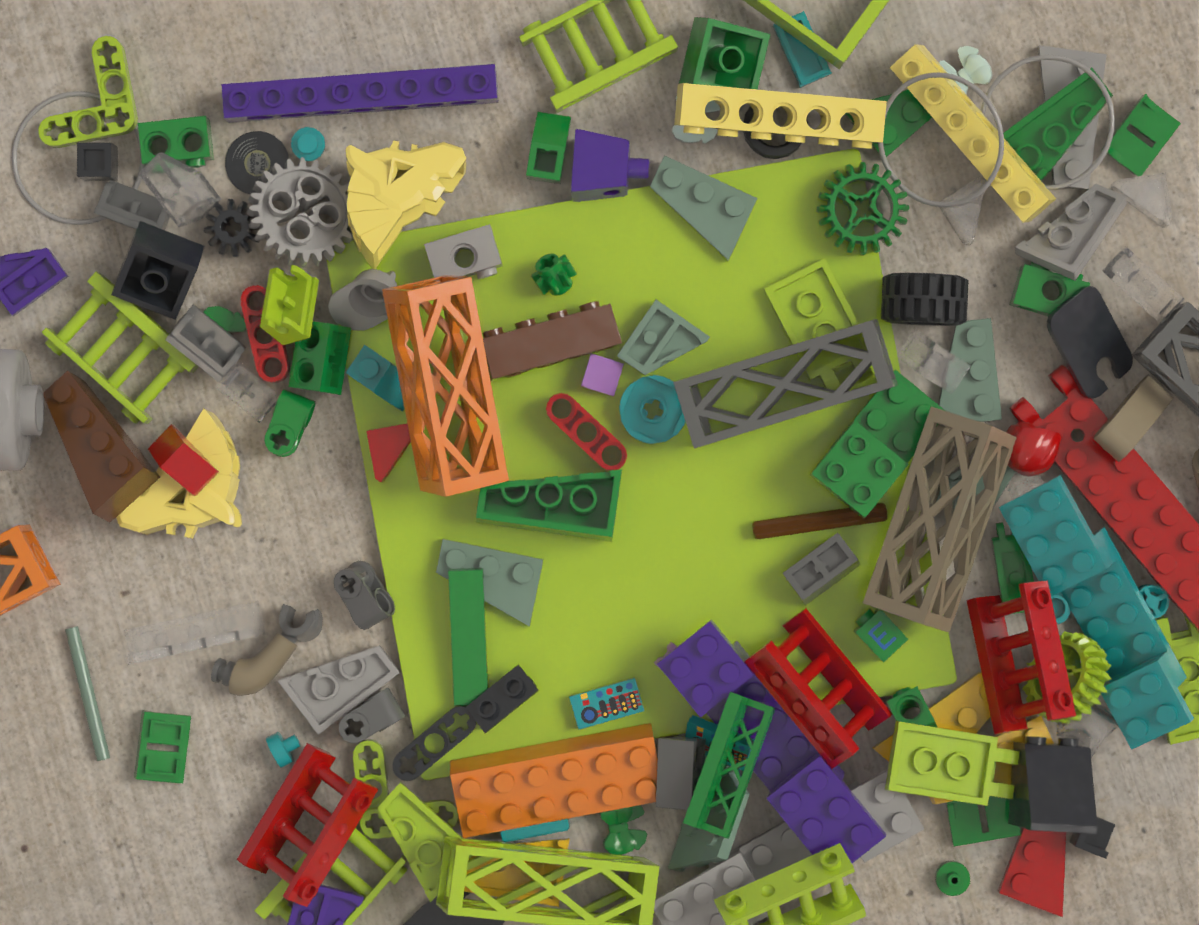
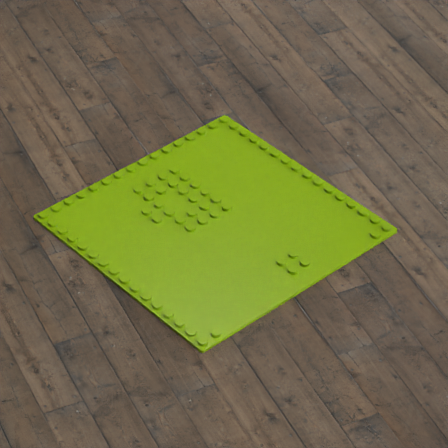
M852 148L708 175L757 198L729 261L659 197L650 186L628 190V195L624 197L581 202L570 200L400 232L376 268L386 273L394 271L397 286L434 278L424 244L490 224L503 266L496 268L498 274L487 278L478 279L477 274L469 276L472 277L481 332L502 327L503 332L506 333L516 330L515 324L535 318L536 324L548 321V314L567 309L568 315L580 312L579 306L599 301L600 306L611 304L622 343L592 354L624 364L614 396L581 387L591 354L570 360L568 358L554 365L538 369L537 367L532 368L530 371L509 378L504 376L491 381L509 481L571 476L591 472H609V470L602 468L549 418L546 406L549 399L555 394L564 393L571 396L626 448L627 459L623 467L620 468L622 469L612 542L476 523L480 488L447 497L420 491L411 443L383 483L375 479L366 431L406 424L405 409L402 412L348 375L386 588L395 604L392 621L414 740L448 711L456 707L454 706L449 580L436 573L442 540L447 539L544 559L530 627L485 601L488 688L519 664L527 676L537 685L539 691L486 734L476 723L471 734L421 774L424 780L449 777L451 760L648 723L652 725L654 739L686 733L687 721L690 717L695 715L700 718V716L654 662L658 657H663L666 654L667 646L670 642L679 646L711 619L731 644L738 641L748 655L751 656L771 640L778 647L790 635L782 625L807 608L879 697L893 695L907 687L912 689L918 686L919 690L950 685L956 682L957 675L949 632L882 610L909 639L883 663L853 631L858 627L855 620L869 608L873 612L877 609L864 604L863 601L913 457L908 462L909 465L878 502L886 505V521L765 539H755L753 535L752 524L754 521L849 508L810 476V474L875 393L698 448L693 447L686 421L677 435L666 442L654 444L644 443L635 439L628 433L621 422L619 410L621 397L630 384L642 377L658 375L676 382L791 346L792 344L764 288L826 258L859 324L878 319L893 370L896 369L901 374L892 323L881 319L883 274L879 252L874 253L871 244H867L866 254L860 255L859 245L855 244L853 252L847 253L846 248L849 242L844 240L838 248L835 247L834 243L839 236L836 233L829 238L824 236L825 232L832 228L830 223L824 226H819L818 224L820 219L827 217V213L816 212L817 206L827 205V202L820 200L818 195L820 192L831 193L824 186L825 181L830 180L837 184L838 182L833 175L836 170H839L844 177H847L845 167L848 164L853 166L855 173H859L858 167L860 162H862L859 150ZM865 181L853 182L843 187L849 193L852 192L856 195L867 194ZM836 197L835 214L840 225L844 227L850 217V211L842 203L843 201ZM869 198L866 201L863 200L861 204L859 201L855 202L854 205L857 206L858 210L856 212L857 215L852 221L853 223H855L859 216L862 217L866 214L868 217L871 215V212L868 211V206L870 205ZM861 222L851 234L857 236L874 235V225L869 222ZM354 240L350 241V243H344L345 249L341 254L334 251L335 256L332 261L329 262L326 259L333 294L353 282L364 270L372 269L362 252H359ZM468 249L460 250L455 257L456 264L462 268L469 267L474 261V253ZM550 253L556 254L559 258L565 254L577 275L571 277L573 281L572 287L566 293L554 296L550 292L543 295L531 277V274L537 272L535 269L536 262L542 256ZM655 300H658L710 336L707 342L647 375H643L617 357ZM419 306L424 332L429 315ZM442 307L440 315L445 319L444 310ZM388 319L367 330H351L346 370H348L364 345L396 366ZM436 325L429 346L437 357L445 337L444 332L438 325ZM460 328V334L466 345L468 336ZM409 338V339H408V342H407V346H408V347L413 351V353H414V348H413L412 343H411L410 338ZM450 351L446 367L455 377L453 358ZM793 354L749 369L785 377L800 359L797 354ZM429 362L431 373H433L434 367ZM872 365L870 368L874 374L873 377L863 382L858 380L849 391L877 383ZM853 366L835 374L840 385L854 370ZM806 371L796 380L824 387L820 376L810 381ZM441 377V385L450 393L451 386ZM722 377L698 384L702 399ZM737 377L712 407L751 416L775 389V386ZM787 390L765 417L822 400L823 398ZM436 393L435 397L441 420L446 403ZM459 397L457 403L461 406V401ZM565 399L557 400L552 406L553 415L560 419L568 417L572 410L570 402ZM654 400L652 404L645 403L643 409L648 411L647 418L653 420L655 415L662 416L663 410L659 408L660 402L658 400ZM453 413L446 437L453 445L462 422L455 413ZM476 416L479 428L483 432L485 425ZM708 418L713 433L737 426ZM586 422L579 425L577 436L581 441L590 442L596 437L597 430L593 424ZM425 425V428H424L423 433H424V434L430 439V441H431V437H430V435H429V433H428V430H427V428H426V425ZM466 438L461 454L472 464L468 439ZM607 446L602 452V460L607 465H617L622 459V453L616 446ZM446 451L447 460H449L450 455ZM927 532L924 535L922 543H924L928 539ZM836 533H839L858 558L860 566L805 606L796 591L786 580L783 572ZM905 544L896 551L897 564L900 563L905 555ZM930 550L919 559L921 574L932 566ZM910 576L907 587L912 583V576ZM929 582L923 586L924 593H926ZM915 594L906 603L917 606ZM799 646L786 657L798 673L812 662ZM821 672L808 684L820 700L833 689ZM631 678L636 679L644 708L643 712L578 730L569 696ZM841 699L836 705L846 703L843 701V699ZM455 713L453 715L455 721L448 728H446L444 722L439 725L440 728L448 733L451 742L457 739V737L452 735V732L457 728L462 727L464 730L469 728L467 721L470 717L466 713L462 716ZM707 713L701 717L704 720L714 723L711 720V718L707 715ZM432 733L426 737L425 747L428 751L438 753L444 748L445 742L441 735ZM416 744L418 761L423 758L424 763H428L430 759L422 754L419 745Z

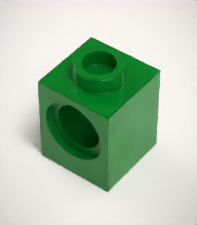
M918 686L912 689L910 687L903 688L894 693L893 698L887 701L896 721L938 727ZM916 707L920 709L919 714L915 718H904V713L909 708Z

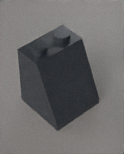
M1025 736V742L1013 741V750L1020 751L1018 765L1012 764L1011 785H1014L1013 799H1010L1008 824L1035 831L1097 834L1098 826L1090 747L1078 745L1079 739L1058 738V744L1046 743V737Z

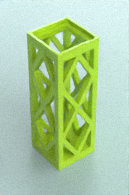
M445 836L436 905L447 915L544 925H652L660 866L645 857ZM469 855L477 856L468 861ZM493 858H500L497 861H494L476 871L467 874V871L470 869H473ZM524 861L564 866L541 876ZM511 863L533 879V881L495 899L474 883V881ZM580 867H587V869L554 885L550 883ZM611 870L629 872L628 883ZM598 873H601L620 888L583 907L579 906L562 892ZM465 886L483 900L464 899ZM541 886L545 888L514 904L508 903ZM554 895L570 909L533 906V904ZM626 896L625 902L604 912H594Z

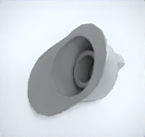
M377 269L364 270L353 282L336 291L331 296L328 304L329 313L335 322L341 326L352 328L351 330H367L388 319L382 289L397 286L395 272L389 271L386 273Z

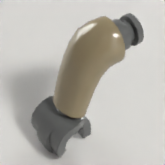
M283 604L279 615L282 633L279 634L277 632L269 643L253 658H240L237 663L230 661L228 664H226L225 659L218 658L212 669V682L219 683L222 680V684L229 687L230 694L237 696L256 694L264 689L297 648L296 641L308 642L320 634L323 626L321 611L317 609L306 613L304 624L299 628H294L293 618L296 609Z

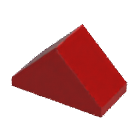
M407 423L366 431L375 479L381 483L385 481L411 443Z
M172 424L148 448L159 467L193 496H197L219 473Z

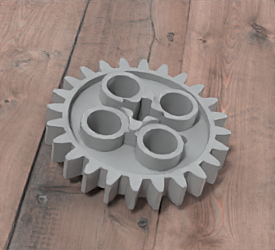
M301 157L298 166H294L290 158L287 159L284 169L275 163L272 168V174L264 171L261 176L263 182L256 181L253 187L256 193H251L248 199L254 205L249 206L247 215L256 217L251 220L249 228L260 229L254 239L256 241L266 239L267 243L263 250L266 252L274 247L277 250L275 254L276 260L281 258L283 254L288 255V265H291L295 258H300L302 267H305L309 258H312L314 264L319 266L322 261V255L330 262L335 256L334 251L341 254L345 249L344 243H350L353 238L350 233L351 229L350 227L348 228L347 218L348 196L346 194L349 184L342 186L339 184L342 178L341 173L334 177L330 176V165L325 167L323 171L319 170V163L316 159L311 167L306 166L304 157ZM301 186L312 187L316 195L305 194ZM323 198H327L329 200V202H323L319 205L317 204V202ZM281 201L287 206L288 210H278L273 206L272 202ZM311 207H313V208L311 209L309 215H307V214L305 213V211H307V210H309ZM298 209L303 212L294 217ZM319 215H329L334 223L326 224L322 222ZM290 220L288 224L282 227L278 226L277 224ZM298 229L302 231L305 239L294 238L290 230Z

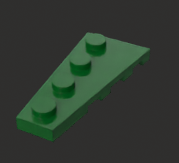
M1091 67L1090 70L1102 81L1094 68ZM1085 72L1003 133L1004 139L1042 182L1107 104L1106 99L1097 83ZM1102 81V83L1104 84V86L1106 87V89H1107V91H1108V93H1109V95H1110V98H1112L1113 94L1110 92V90L1107 88V86L1105 85V83Z

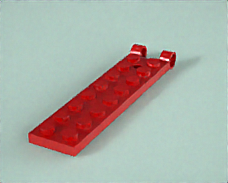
M1061 364L1048 377L1067 399L1043 420L1024 397L1014 403L1009 410L1018 422H1028L1039 428L1059 432L1062 436V441L1054 462L1056 466L1199 632V524L1134 448L1120 462H1117L1093 439L1108 418L1091 398L1083 396L1070 371ZM1074 429H1079L1083 432L1084 438L1082 441L1075 442L1071 438V432Z

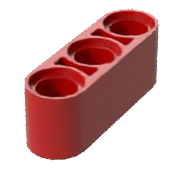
M252 285L242 292L240 301L256 370L263 380L270 383H280L290 373V362L286 346L274 338L267 344H261L258 341L257 332L260 329L263 308L259 311L252 310L249 305V299L256 292H262L265 295L266 288ZM272 358H278L282 364L281 373L276 377H269L265 371L267 361Z
M564 393L555 394L549 399L546 406L549 418L594 461L609 471L618 470L623 467L627 459L626 448L575 399ZM560 399L569 401L572 407L570 415L564 419L557 418L552 413L554 402ZM588 422L596 427L597 434L594 440L583 442L578 438L577 429L582 423ZM611 445L618 447L622 453L621 461L613 466L607 465L602 460L603 450Z

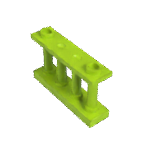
M589 0L544 24L538 20L522 29L524 34L519 36L520 43L524 47L533 42L556 87L553 90L556 95L550 97L556 113L678 51V46L672 35L664 38L663 34H658L641 0H626L646 39L644 43L646 48L635 54L632 50H628L605 6L614 0ZM592 11L616 55L614 58L616 64L606 69H603L602 65L598 66L575 20ZM561 27L564 28L586 71L584 74L586 79L573 85L572 81H567L545 38L546 35Z
M96 271L87 281L94 287L90 291L92 296L58 334L50 328H45L41 333L48 338L45 344L59 356L65 353L125 407L121 412L135 424L139 421L149 424L153 418L144 411L178 372L182 373L186 369L188 372L194 373L199 366L166 341L169 333L138 305L112 296L114 284L102 273ZM110 301L119 309L116 313L117 319L82 356L68 342L102 304L106 306ZM134 324L137 325L144 332L141 336L143 341L109 379L106 378L93 365L127 327L132 328ZM161 347L170 355L167 358L168 364L133 402L119 387L153 349L157 351Z
M356 828L348 840L386 874L372 888L337 857L330 870L355 892L364 896L362 904L355 908L343 925H352L389 881L395 885L408 870L404 866L407 862L404 854L395 863ZM304 853L292 867L295 872L298 871L307 854ZM282 879L254 911L264 920L272 913L275 917L277 915L281 916L288 923L291 907L288 905L289 901L283 897V894L289 884Z
M840 843L713 899L725 925H749V919L764 912H767L769 920L759 925H848L866 917L865 908L852 885H844L842 877L854 873L855 869ZM830 883L832 892L813 900L811 891ZM796 898L799 899V907L784 914L781 913L780 905Z

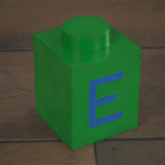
M869 608L855 620L858 627L853 631L883 663L909 640L881 609L877 608L873 612Z

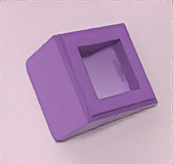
M591 353L581 387L614 396L624 364Z

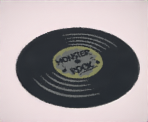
M262 131L248 132L238 137L229 147L225 160L226 172L230 181L237 189L251 195V193H256L253 189L256 181L263 182L261 179L263 172L268 171L272 174V168L275 163L284 169L289 155L283 143L274 135Z

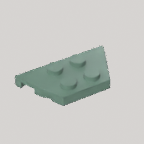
M734 771L722 776L720 782L724 796L735 792L739 785ZM747 789L729 839L703 829L694 828L684 824L682 821L681 830L668 869L684 872L686 867L707 866L710 862L718 863L728 860L750 795ZM716 793L714 801L720 799L718 793ZM733 799L727 801L729 807H731ZM722 804L710 810L706 823L723 829L727 818Z

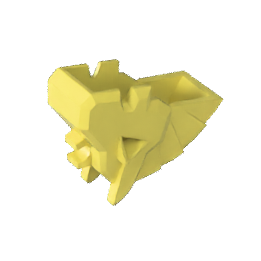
M393 141L390 148L386 147L370 153H365L352 145L346 147L347 171L351 177L347 190L348 228L350 227L359 252H362L372 269L377 268L402 231V227L419 220L423 213L437 216L445 204V201L440 197L442 193H452L466 173V156L461 147L442 142L418 149L417 145L412 144L411 151L399 150V141Z
M203 408L186 438L219 473L197 496H193L158 467L156 472L160 478L116 517L120 527L146 535L166 529V534L175 535L176 528L179 525H184L186 528L184 537L192 539L198 527L203 528L219 521L237 528L241 527V514L233 504L240 481L238 479L240 458L237 456L235 445L229 432L225 430L223 424L214 413Z

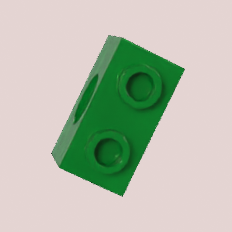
M1030 262V265L1024 264L1020 266L1009 305L1049 316L1051 312L1083 286H1090V283L1082 281V274L1074 281ZM1045 282H1053L1057 285L1059 295L1055 300H1048L1044 297L1042 287Z

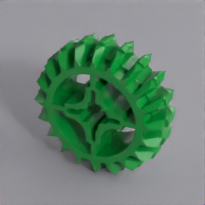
M860 162L858 167L859 173H855L853 166L848 164L845 167L847 177H844L839 170H836L833 175L838 183L835 184L830 180L825 181L824 186L831 193L820 192L818 195L820 200L827 202V205L816 207V212L827 213V217L820 219L818 224L819 226H824L830 223L832 228L827 230L824 236L829 238L836 233L839 238L835 241L834 246L837 248L844 240L849 242L846 248L847 253L853 252L855 244L859 245L860 255L866 254L867 244H871L873 252L878 253L880 251L879 240L886 247L892 245V241L887 234L890 233L897 238L902 234L894 226L895 223L899 225L907 224L908 220L905 217L898 216L899 212L909 211V205H899L898 200L907 197V192L895 193L894 189L901 184V181L897 179L890 185L886 181L891 176L892 172L890 170H886L882 177L877 176L879 171L878 164L873 165L870 173H866L865 162ZM858 181L874 184L865 195H856L843 189L846 185ZM882 190L890 203L889 220L884 218L883 214L876 207L877 197ZM870 195H873L868 206V211L871 212V215L868 217L866 214L862 217L859 216L855 223H853L852 221L857 215L856 212L858 210L857 206L854 205L855 202L859 201L861 204L863 200L866 201ZM836 197L841 199L842 203L850 211V217L844 227L840 225L835 214ZM861 222H869L883 229L871 236L851 234Z

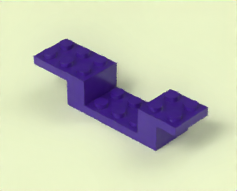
M711 619L661 659L657 665L700 718L707 713L717 725L730 692L776 708L753 770L769 790L766 799L812 855L840 843L851 863L855 862L886 837V833L844 783L845 772L839 765L831 769L744 661L749 657L748 653L738 641L731 644ZM750 706L747 707L743 721L748 731L760 726L764 711ZM741 727L738 732L739 734H743ZM757 733L751 735V738L755 740Z

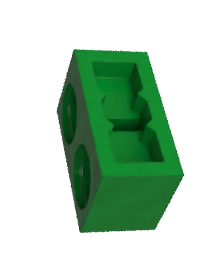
M207 116L138 123L142 164L146 167H151L152 172L172 170V164L185 163L186 168L205 167L206 161L214 160L210 119ZM193 134L200 135L202 139L201 147L194 152L187 151L185 148L186 139ZM158 138H165L168 143L166 152L162 155H154L151 150L152 143Z
M313 321L310 338L295 342L288 387L341 395L352 328Z

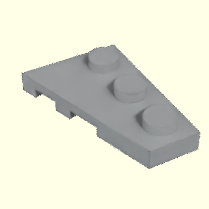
M1095 184L1065 207V212L1052 223L1047 221L1038 228V233L1027 242L1023 240L1015 246V254L1075 281L1126 206V196Z
M379 645L277 681L319 735L398 675L400 671Z

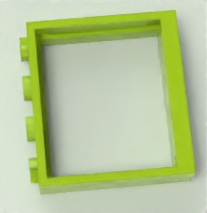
M769 0L743 1L840 70L890 0H872L837 49Z

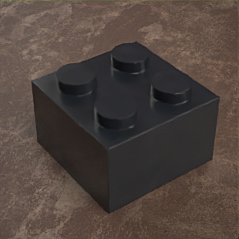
M140 221L118 273L111 295L176 320L197 272L205 246Z

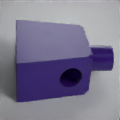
M575 129L571 183L573 202L628 195L629 178L649 179L650 159L630 158V141L627 139Z

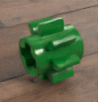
M550 253L542 256L536 262L535 269L537 272L531 274V277L543 295L550 292L552 295L558 296L566 293L572 287L573 281L571 277H574L577 273L565 254L559 258L556 254Z

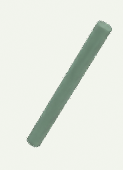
M78 626L65 629L96 759L97 761L109 759L110 754Z

